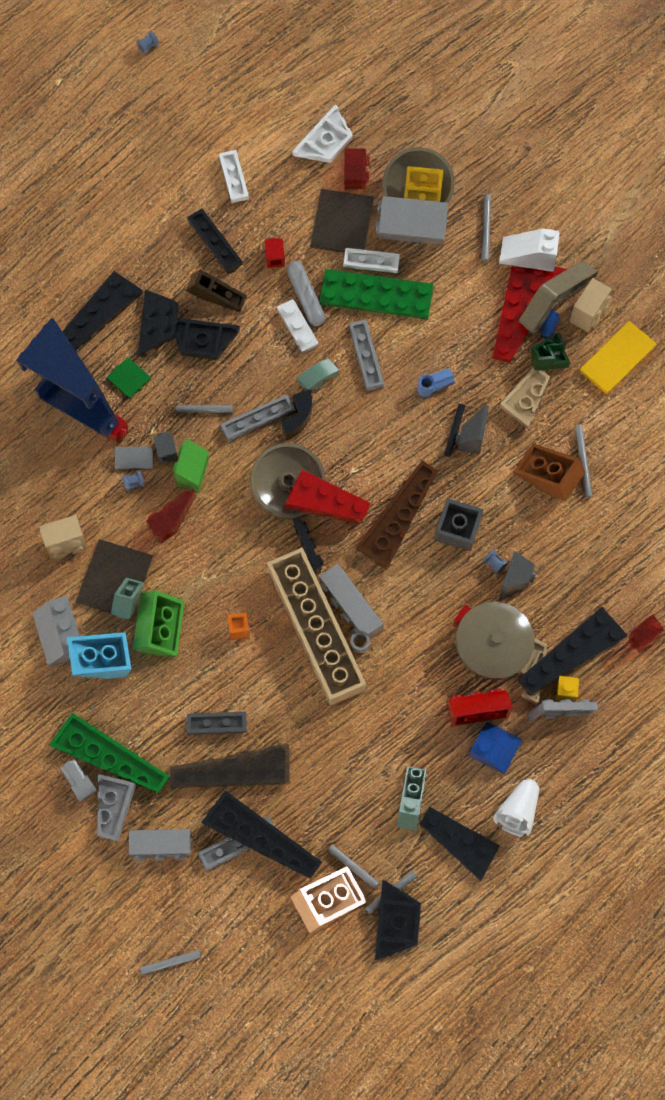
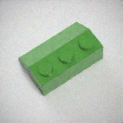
M156 590L140 593L133 649L145 654L177 657L185 601Z

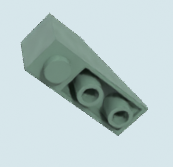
M407 766L397 827L415 831L417 829L426 769Z

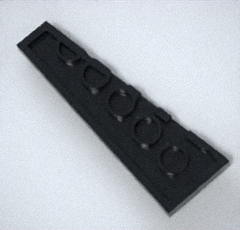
M113 271L62 331L74 350L77 351L81 345L91 339L95 332L104 328L109 320L118 316V313L123 308H127L143 294L142 289Z
M601 607L517 681L532 695L558 679L559 676L565 675L567 672L623 640L627 634L606 610Z
M226 790L201 822L203 825L309 879L313 877L322 864V861Z

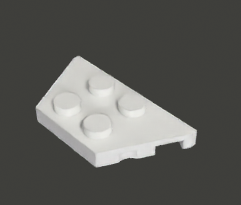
M334 105L292 151L293 156L331 163L353 139V134L346 126V121L341 116L337 105Z

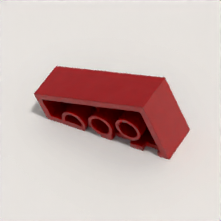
M301 470L283 508L359 524L363 521L371 503L311 473Z

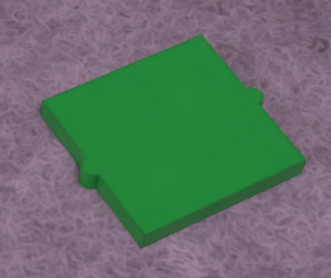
M129 357L119 366H115L116 369L106 377L108 381L129 399L139 390L141 391L142 387L151 379Z

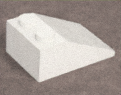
M538 229L503 237L499 264L554 272L560 231Z

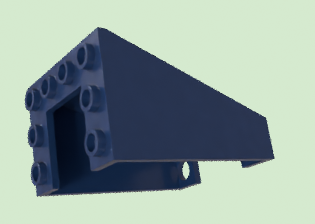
M51 318L37 336L31 340L27 348L20 353L16 361L22 371L25 372L27 369H30L44 378L35 389V392L42 401L107 438L119 424V421L97 382L56 321Z

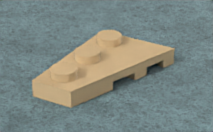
M533 368L500 403L499 407L528 429L550 376L542 370L535 371Z

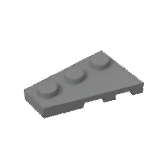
M570 699L561 700L560 702L544 700L540 705L529 711L527 716L528 720H535L540 715H545L546 719L560 716L562 713H564L565 717L590 715L598 710L597 702H590L588 699L579 700L578 702H572Z
M98 774L99 811L97 812V836L118 842L136 784Z

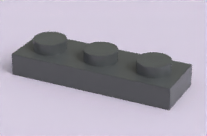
M246 712L187 714V735L247 733Z

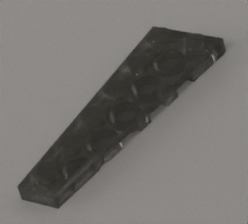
M289 744L268 747L257 751H248L237 755H227L217 759H207L202 762L170 767V788L290 784Z

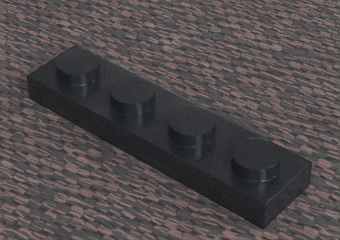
M202 208L187 217V221L227 274L243 265V261Z

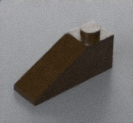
M201 269L191 276L185 290L202 300L238 312L242 310L247 297L246 294Z

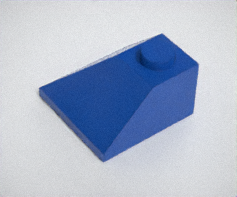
M486 722L471 749L469 757L505 774L522 739Z

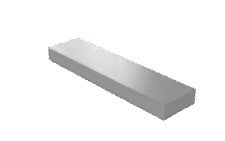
M367 320L348 323L366 392L384 388V381Z
M284 395L220 424V428L227 442H230L295 413V408L288 395Z
M269 816L264 818L266 821L273 825ZM227 837L197 854L206 872L250 850V848Z

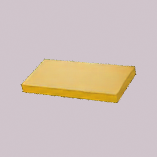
M628 321L580 368L579 372L608 395L656 347L657 343L631 321Z

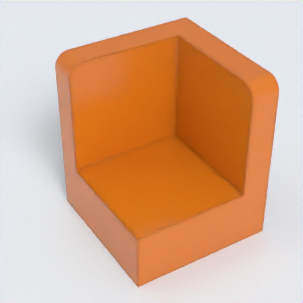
M247 612L227 615L231 640L250 638Z

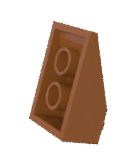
M534 443L513 471L514 474L548 495L564 501L568 499L585 474L580 459Z

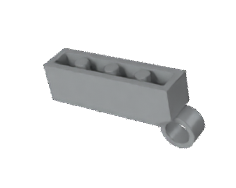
M337 564L319 576V584L323 593H328L331 597L330 602L334 608L340 609L342 612L341 617L345 623H350L353 627L352 631L354 634L350 640L352 650L356 653H364L369 649L370 638L383 630V623L341 566ZM364 638L367 643L364 647H357L354 644V640Z

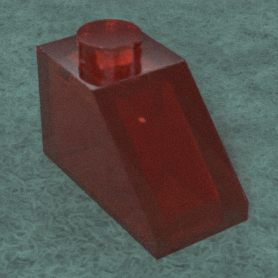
M651 615L630 633L628 637L629 643L634 650L637 649L641 653L657 643L665 630L656 617Z

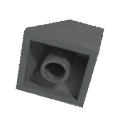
M489 405L483 406L462 426L461 433L457 432L455 443L459 444V451L480 454Z
M514 551L499 597L501 599L526 589L529 582L533 583L536 572L533 569L535 565L518 552Z

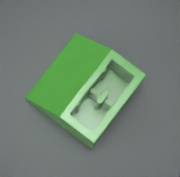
M185 439L184 444L180 445L178 450L179 460L173 466L174 480H176L177 487L199 492L210 459L209 452L192 441Z

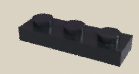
M300 516L293 519L294 529L315 575L320 574L321 566H323L321 556L316 555L314 551L316 545L313 538L309 539L307 532H309L306 521L302 522Z

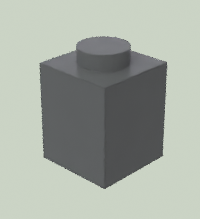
M162 432L153 437L160 464L178 460L172 432Z

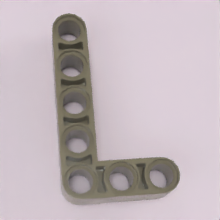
M583 260L547 281L537 290L521 316L519 323L532 334L536 333L555 304L588 285L592 278L595 279L598 272Z

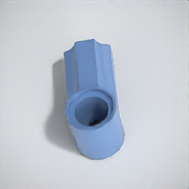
M447 368L432 375H422L418 381V394L422 397H429L433 392L453 385L455 380L451 370ZM423 384H427V385H429L430 387L426 388V387H423L422 385H423Z

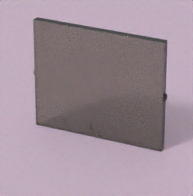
M321 189L310 247L344 253L346 248L365 250L374 196Z
M99 539L76 603L99 609L102 612L111 613L114 594L125 578L144 582L153 555Z

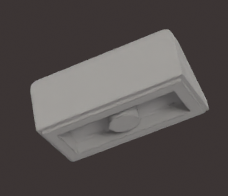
M115 447V470L153 469V448Z

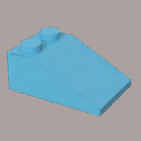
M126 632L67 637L72 676L105 679L128 677L131 671Z

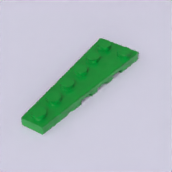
M71 713L49 744L56 750L157 794L161 792L170 779L169 775L74 713Z

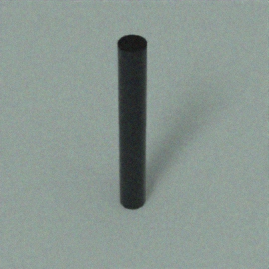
M458 404L444 452L446 457H451L465 410L464 404Z

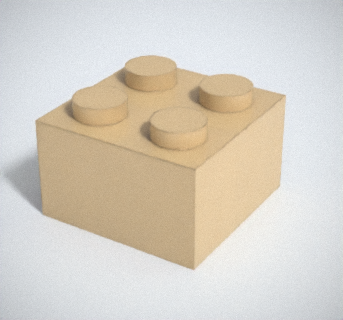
M592 278L573 307L570 323L587 333L592 328L595 329L600 322L601 314H605L610 306L612 288Z
M77 515L39 526L50 559H62L67 554H77L87 548Z

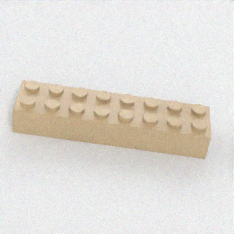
M303 548L267 562L268 572L330 706L366 691L365 680Z

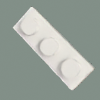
M237 151L220 153L219 159L231 203L248 200L249 195Z
M346 248L343 267L398 274L400 254Z
M294 299L277 306V311L302 354L319 346L317 339Z

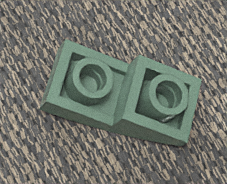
M327 358L307 369L296 380L306 391H312L321 387L323 381L337 376L339 369Z

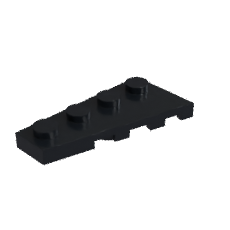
M429 806L420 822V826L481 882L500 845Z

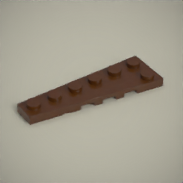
M422 460L356 546V550L387 570L438 470Z

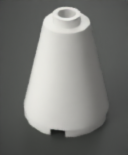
M532 779L522 780L495 812L494 822L496 824L498 822L501 823L504 831L519 837H523L524 834L530 835L540 791L537 782Z

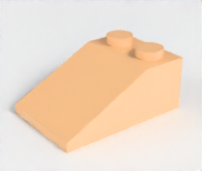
M348 866L300 889L291 896L309 933L331 923L367 902Z

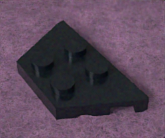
M145 290L138 347V355L140 357H145L147 351L152 348L158 349L165 342H169L176 337L179 304L172 299L149 290Z
M177 318L175 339L181 356L218 360L240 332V326Z
M382 880L375 960H380L418 945L421 903L386 880Z

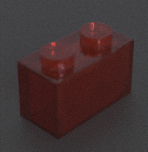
M345 148L344 189H366V182H369V171H366V167L370 165V156H366V149Z

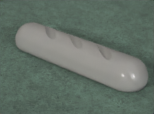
M292 261L287 266V274L308 322L313 326H320L325 321V314L303 264L299 261Z

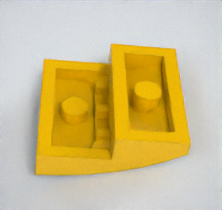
M407 166L404 198L440 202L443 169Z

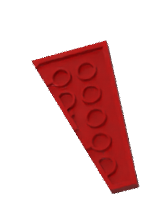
M519 266L511 267L492 359L505 362L512 361L526 335L530 332L519 323L521 316L537 290L544 283L567 269L554 267L553 272Z

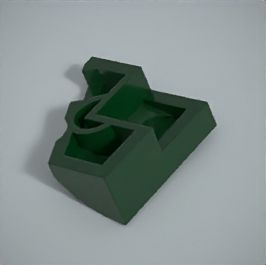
M556 333L554 338L550 340L547 338L543 343L532 347L531 358L535 371L569 368L571 362L564 350L566 343L561 333Z

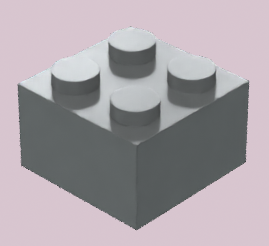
M447 498L435 533V540L471 551L484 509Z

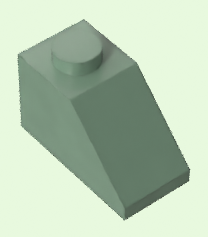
M125 578L114 594L111 614L121 619H130L137 607L144 582Z

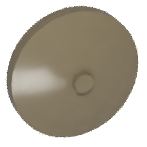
M424 147L409 148L398 153L388 163L382 180L384 196L404 198L407 166L443 169L440 202L449 204L455 185L454 174L447 160L438 152Z
M293 443L277 444L266 449L255 461L250 474L251 491L259 506L267 513L283 519H294L308 514L309 512L304 513L295 509H286L283 506L301 470L326 481L324 468L317 456L309 449Z
M485 602L473 607L462 618L456 632V649L463 664L474 674L491 680L506 679L521 671L530 660L534 649V633L528 619L517 608L503 602Z

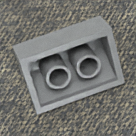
M66 595L46 602L32 613L48 667L69 661L67 637L80 636L69 599Z

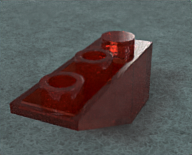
M194 489L183 492L177 500L168 502L163 507L164 509L158 513H152L148 520H146L148 528L160 544L178 532L196 498Z

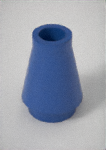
M550 312L541 326L540 337L551 339L560 320L558 313Z

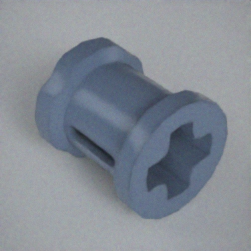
M150 31L142 40L138 39L136 43L143 54H147L149 49L159 45V40Z
M140 471L127 477L125 475L122 476L126 492H130V489L136 487H145Z
M494 549L483 559V562L489 564L495 570L494 573L498 575L505 569L508 562L496 554L497 551Z

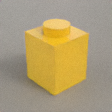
M559 676L556 701L570 699L572 702H576L579 678Z

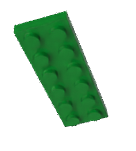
M325 269L320 305L428 320L434 284Z

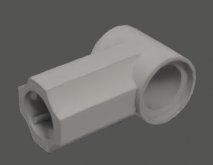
M75 759L68 761L60 768L79 801L97 791L88 776L84 775Z

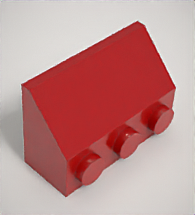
M500 688L490 690V693L482 694V692L478 691L465 697L462 695L451 696V699H448L447 702L451 727L509 718L513 707L507 690L501 691Z

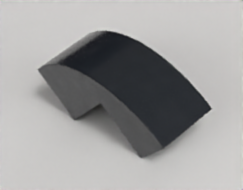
M311 390L293 395V404L297 416L281 420L286 440L297 436L309 423L312 415Z

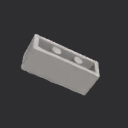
M190 829L129 830V856L134 858V861H146V858L164 861L166 857H174V860H186V857H191Z

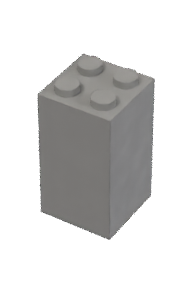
M383 196L382 201L378 202V216H380V219L376 221V234H379V239L444 246L448 203Z

